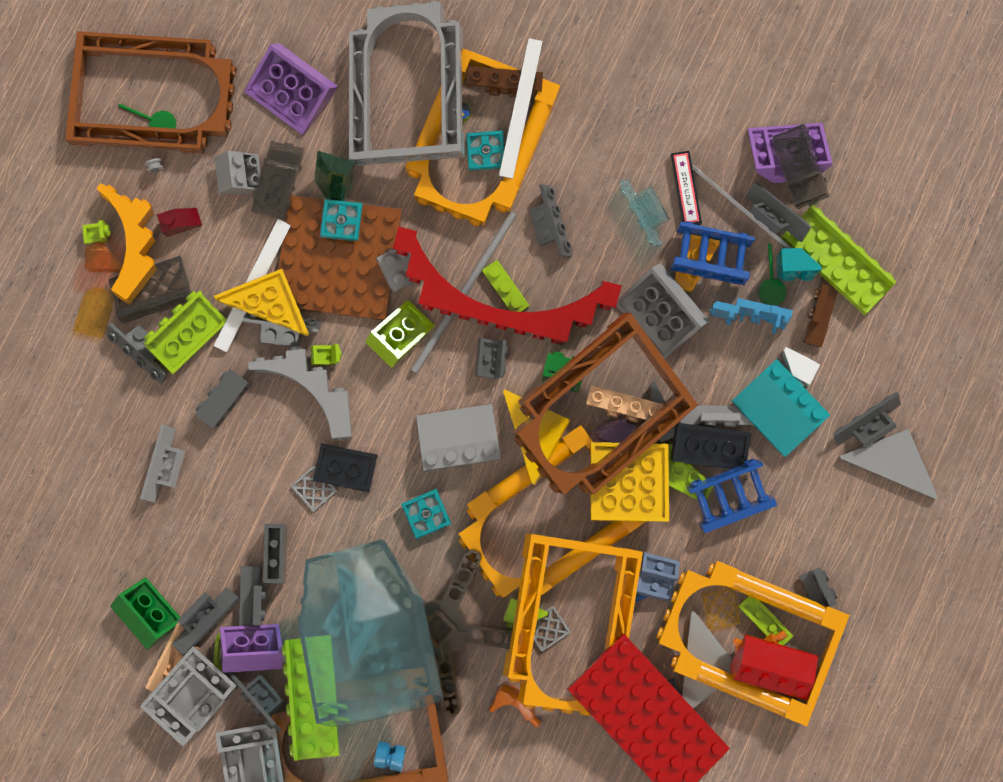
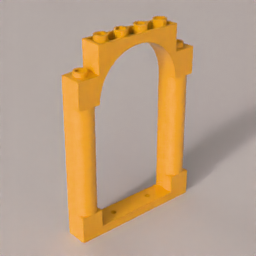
M463 48L461 50L462 85L468 73V66L471 65L475 67L519 70ZM543 79L542 92H537L535 102L524 126L513 178L504 177L497 189L480 202L459 204L444 198L434 188L429 177L431 160L410 161L405 166L408 176L414 179L421 178L414 193L417 203L423 206L431 205L436 211L441 213L449 212L452 214V217L462 220V218L467 219L470 224L477 227L480 225L485 226L493 206L499 212H510L559 95L560 85ZM441 86L415 147L436 146L442 136Z
M582 425L559 441L549 459V462L554 467L559 466L584 447L590 453V443L593 441ZM526 464L467 504L469 509L466 512L472 520L476 518L477 521L459 533L461 538L458 541L464 549L467 547L468 549L475 548L481 552L482 561L480 566L483 570L480 573L486 581L491 580L494 585L491 589L497 597L501 595L502 598L520 587L521 578H511L502 575L489 565L481 549V531L486 519L495 509L532 484ZM613 521L584 542L613 546L645 522ZM577 549L568 552L545 569L541 595L601 553ZM473 553L472 555H469V557L471 558V560H472L473 562H474V560H476V561L478 560V559L475 558V556H476L475 553Z
M526 533L522 557H524L510 648L509 651H506L503 675L509 678L508 681L520 683L518 701L524 704L523 707L535 709V706H541L546 711H554V708L561 709L563 713L572 714L573 711H580L579 714L591 716L573 696L555 698L544 694L535 683L531 672V654L549 545L616 555L614 571H617L604 651L622 633L628 638L630 636L643 552Z
M719 561L710 564L707 571L709 578L690 570H686L685 573L682 572L678 580L680 584L678 592L674 591L670 600L673 602L671 610L667 609L663 618L666 621L663 628H659L656 638L659 639L658 644L679 652L678 656L674 655L672 659V671L807 726L850 615L751 576ZM706 586H724L832 630L816 670L814 686L804 703L772 690L734 680L731 673L694 657L684 646L678 630L679 614L689 596Z

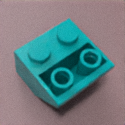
M784 248L776 256L777 279H782L783 282L794 281V278H801L802 281H811L822 270L821 265L802 248Z

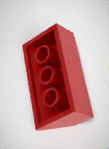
M745 634L730 664V669L734 680L806 700L814 686L818 656Z

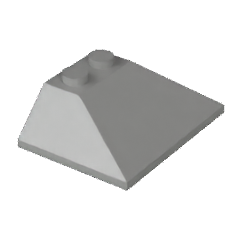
M193 646L142 703L140 708L176 741L185 746L225 704L237 685Z
M266 724L215 733L218 753L221 752L225 782H284L277 733L274 727L270 729Z

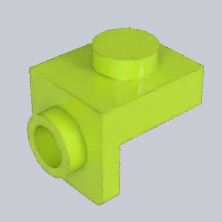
M99 220V223L82 225L84 244L107 243L108 236H110L109 225L103 220Z
M339 344L311 346L312 365H335L340 362L342 352L339 349Z

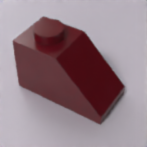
M197 208L172 209L157 214L161 231L166 237L202 226Z

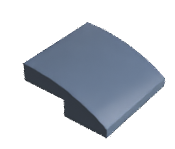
M644 552L642 554L636 594L670 602L674 591V582L678 580L680 561Z

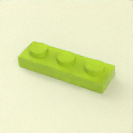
M498 260L482 270L509 311L523 312L530 307Z
M748 596L737 606L766 637L771 633L775 635L784 630L787 638L779 641L780 645H785L793 637L760 600Z

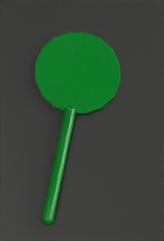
M118 104V107L149 120V127L176 129V119L168 111H158L150 117L125 105Z
M768 243L770 279H766L761 283L758 295L764 304L777 306L784 301L787 291L785 285L773 277L772 244Z

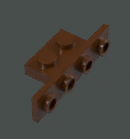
M468 66L467 85L485 87L486 93L492 96L506 94L509 97L516 98L522 71ZM536 72L532 91L542 92L543 72Z
M823 277L821 278L819 288L815 290L813 295L815 302L814 306L810 307L808 313L810 320L803 343L820 348L823 346L838 293Z

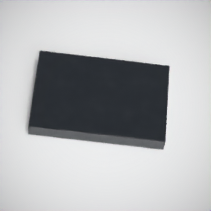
M321 443L313 481L370 493L378 455Z

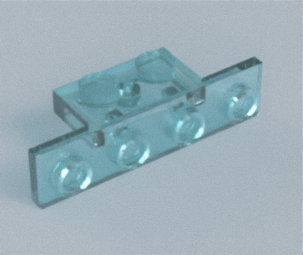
M620 180V190L629 199V207L634 213L636 212L640 227L645 229L648 242L654 247L663 246L655 228L670 218L653 186H649L636 195L629 180Z

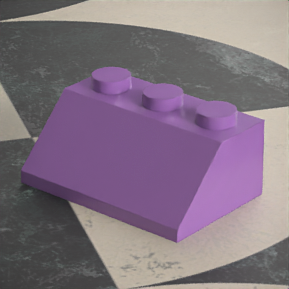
M279 624L220 627L222 673L282 669L283 654Z

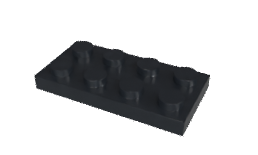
M677 423L670 461L734 469L744 465V462L748 459L751 433Z

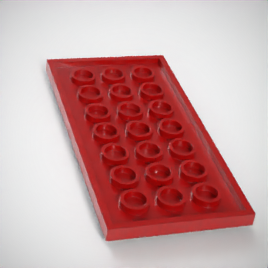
M623 633L567 688L570 694L652 782H698L730 749Z

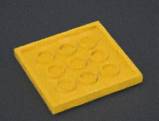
M591 442L590 465L599 462L620 443ZM668 444L651 445L594 495L590 494V521L669 522Z

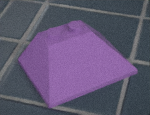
M823 123L748 128L756 172L772 183L811 181L832 166Z

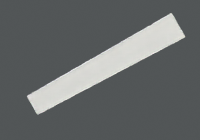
M530 38L528 40L499 176L509 178L514 176L543 42Z
M693 165L692 169L781 245L785 248H791Z
M279 219L277 220L246 283L266 275L291 225ZM236 308L232 309L214 344L215 347L225 352L228 351L246 312Z

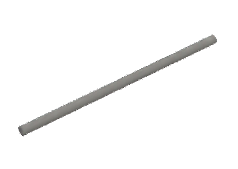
M510 211L462 287L461 292L463 294H468L516 218L517 214ZM451 313V316L445 315L412 366V372L418 373L455 313Z

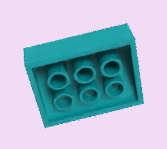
M778 359L769 365L731 401L783 457H786L830 416Z

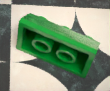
M146 577L120 593L110 605L147 650L174 630L178 623L177 620L180 618Z

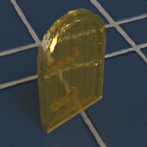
M95 287L89 289L84 294L74 325V332L103 339L113 304L112 297L107 290Z

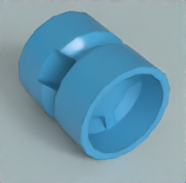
M379 741L374 767L385 769L388 766L390 770L401 772L406 746L395 744L391 747L390 743Z

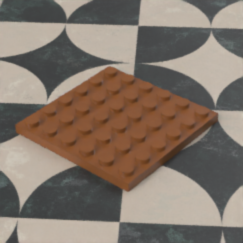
M290 195L286 223L291 226L282 243L279 269H283L298 309L384 321L387 318L391 289L375 258L389 252L388 250L393 248L398 226H400L402 209L363 204L359 241L329 239L320 237L325 199Z

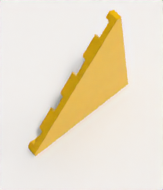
M283 269L214 295V299L218 302L305 336L309 335Z
M504 389L503 393L514 428L516 429L529 416L526 417L520 410L521 405L518 401L522 397ZM547 409L541 420L539 441L541 449L549 461L570 420ZM522 446L521 450L533 485H536L541 476L537 471L539 467L535 462L532 463L526 457L525 453L527 452Z

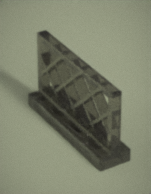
M181 256L155 264L156 268L163 272L158 280L153 277L150 278V280L156 282L151 291L144 287L141 290L149 293L146 300H138V294L130 305L121 308V299L112 292L116 314L122 324L187 302L186 297L192 291ZM179 262L180 268L176 274L169 271L172 264ZM166 273L174 276L170 285L162 282ZM119 276L108 279L110 288H112ZM177 279L185 283V287L176 289L173 286ZM159 285L167 287L166 292L162 295L155 293Z

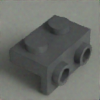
M478 339L475 377L503 378L506 372L505 356L508 351L506 340Z
M816 568L799 576L810 600L829 607L837 604L836 592L833 588L830 589L827 583L829 578L824 570Z

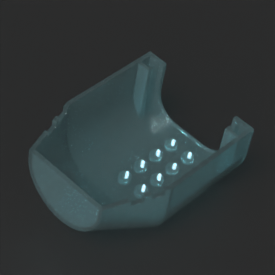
M381 539L306 559L303 578L304 593L300 602L302 609L301 616L298 617V627L316 724L344 726L363 723L423 708L443 700L423 598L387 543Z

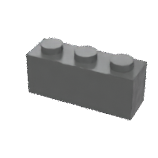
M231 369L221 375L219 384L210 389L207 394L209 397L196 408L197 412L195 415L214 430L218 429L251 386V384Z
M265 524L263 583L286 584L287 525Z

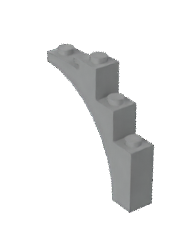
M299 346L291 347V350L286 351V358L284 356H274L272 360L255 358L253 362H248V368L251 372H267L282 375L305 387L323 408L329 422L333 440L353 438L348 391H344V388H335L330 392L327 370H323V367H315L309 371L308 356L305 349Z

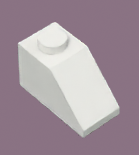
M785 347L781 354L786 369L803 387H808L820 364Z

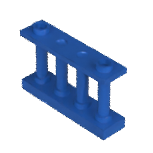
M689 221L680 222L676 230L677 233L683 234L680 256L675 257L672 261L671 271L743 286L747 283L750 272L743 269L746 247L750 248L755 237L749 236L746 233L737 234L694 225V223ZM691 234L702 236L697 261L687 258ZM709 238L720 241L717 264L715 265L706 262ZM727 243L738 245L734 269L724 265Z
M749 459L742 466L703 481L701 479L694 480L690 483V486L686 487L690 494L696 493L704 516L703 521L698 523L704 533L777 506L775 498L765 494L757 471V468L763 466L761 461ZM750 472L758 495L757 500L753 502L747 501L739 475ZM732 479L740 502L739 507L735 509L729 508L721 482ZM714 486L722 509L721 514L717 516L711 515L702 489Z

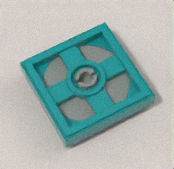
M503 130L466 133L469 171L501 169L505 150Z
M325 199L320 237L359 241L363 204Z
M437 489L401 503L416 540L451 525Z

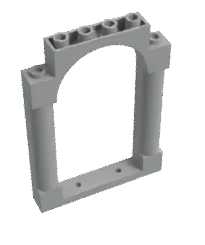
M430 1L426 4L411 3L405 6L392 5L391 7L384 8L376 6L373 9H367V30L357 29L349 32V160L354 166L465 157L462 124L461 50H463V29L460 23L454 20L444 23V9L440 2ZM407 20L424 22L439 33L441 41L442 145L372 151V142L370 141V59H372L374 45L387 28L398 22Z

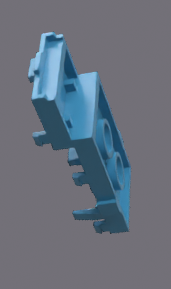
M738 298L735 305L716 301L709 312L710 316L726 319L727 325L731 324V320L735 321L738 314L740 315V322L743 321L744 316L751 317V322H756L757 325H759L760 319L766 320L767 323L773 324L772 333L775 334L777 327L779 328L780 326V329H785V325L789 323L792 317L793 310Z

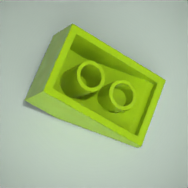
M407 300L371 331L365 343L393 368L435 325Z

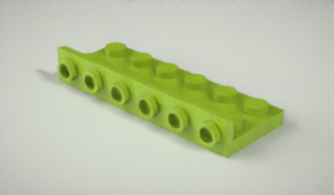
M811 205L801 216L803 220L811 225V229L804 241L800 242L788 231L782 235L781 239L791 248H802L821 265L822 270L819 274L865 316L890 288L896 284V280H894L889 272L882 269L875 259L870 258L862 247L857 246L848 234L843 233L834 221L829 220L821 209Z
M320 636L285 640V644H282V654L286 656V664L283 665L284 676L288 677V684H285V694L289 696V704L286 705L287 716L291 717V724H288V734L292 736L293 743L289 746L290 756L294 757V761L340 756L331 637Z

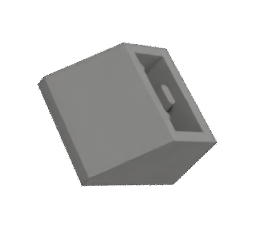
M226 151L214 157L219 194L238 195L263 190L258 154Z

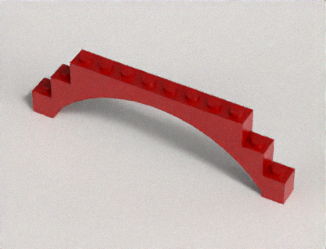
M398 226L393 250H396V254L407 257V254H411L406 277H409L410 282L420 284V281H424L418 304H422V309L432 311L433 308L440 309L441 314L451 316V313L459 314L458 318L469 321L470 317L478 319L477 323L488 326L489 322L496 324L495 328L506 331L507 327L515 329L514 333L525 336V333L528 332L533 334L532 338L544 340V337L551 339V343L562 345V342L567 343L573 321L576 322V326L586 328L587 325H592L597 304H600L599 308L609 311L611 307L616 308L622 285L607 281H601L600 287L573 303L546 311L516 312L480 303L453 287L439 274L423 252L416 238L417 231Z

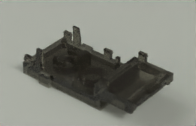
M805 124L772 136L776 147L774 151L779 158L785 181L790 188L796 209H801L808 205L811 207L818 204L819 201L830 197L826 186V178L820 172L817 162L818 157L812 146L814 144L813 139L809 135V128Z
M274 141L270 142L257 190L253 194L254 202L251 209L253 213L283 220L287 219V212L292 203V192L295 190L296 176L302 168L301 163L305 148L293 146L294 144L286 142L284 144Z

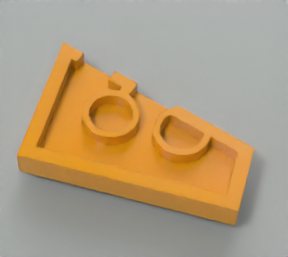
M690 235L687 255L689 260H698L702 236ZM709 238L706 256L707 263H709L717 247L720 245L719 240ZM675 272L674 279L685 292L691 293L700 276Z

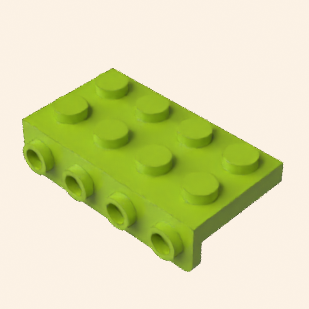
M200 290L197 293L192 291L186 297L187 302L183 306L181 304L177 305L171 311L173 315L169 319L165 317L157 324L159 328L155 332L151 330L144 337L146 341L142 344L171 374H174L226 322L224 316L202 295Z

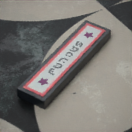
M690 151L671 153L670 157L682 222L689 221L694 223V225H701L702 220Z

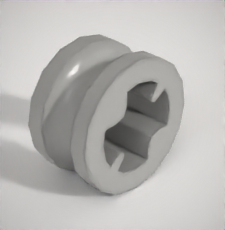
M155 158L146 161L147 173L153 174L162 171L164 168L160 165L161 159Z

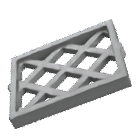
M315 465L291 485L293 490L313 512L337 492L333 485H329L331 488H325L323 483L322 488H318L314 481L313 487H306V480H313V478H308L307 474L311 471L315 473ZM304 480L303 487H298L297 483ZM297 489H303V496ZM306 489L313 490L312 497L305 496ZM315 490H322V497H315ZM325 490L332 491L328 497H324ZM306 499H312V506ZM315 499L321 500L318 506H314Z
M554 606L546 610L547 612L549 611V617L542 618L548 620L547 627L539 626L540 620H538L534 641L541 652L571 633ZM552 611L557 614L558 620L551 618ZM550 621L557 622L556 629L549 628ZM560 623H563L565 626V631L558 630ZM539 628L546 630L545 637L538 636ZM548 630L555 631L554 639L547 637ZM558 632L565 633L557 639ZM537 638L544 639L543 646L539 645ZM546 640L553 641L546 646Z

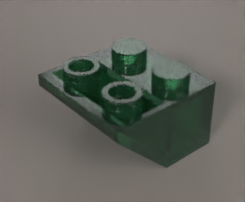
M321 151L317 152L314 182L325 198L337 201L346 200L351 190L355 161Z

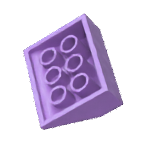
M278 43L269 46L244 92L300 134L304 135L329 103L338 86Z

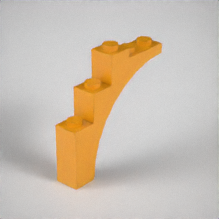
M100 183L96 188L98 193L117 211L126 234L124 264L111 291L115 296L130 305L157 270L154 264L155 261L146 255L156 241L153 237V232L144 227L154 215V212L151 208L152 205L144 199L141 201L136 197L132 201L125 195L121 197L112 186H105Z

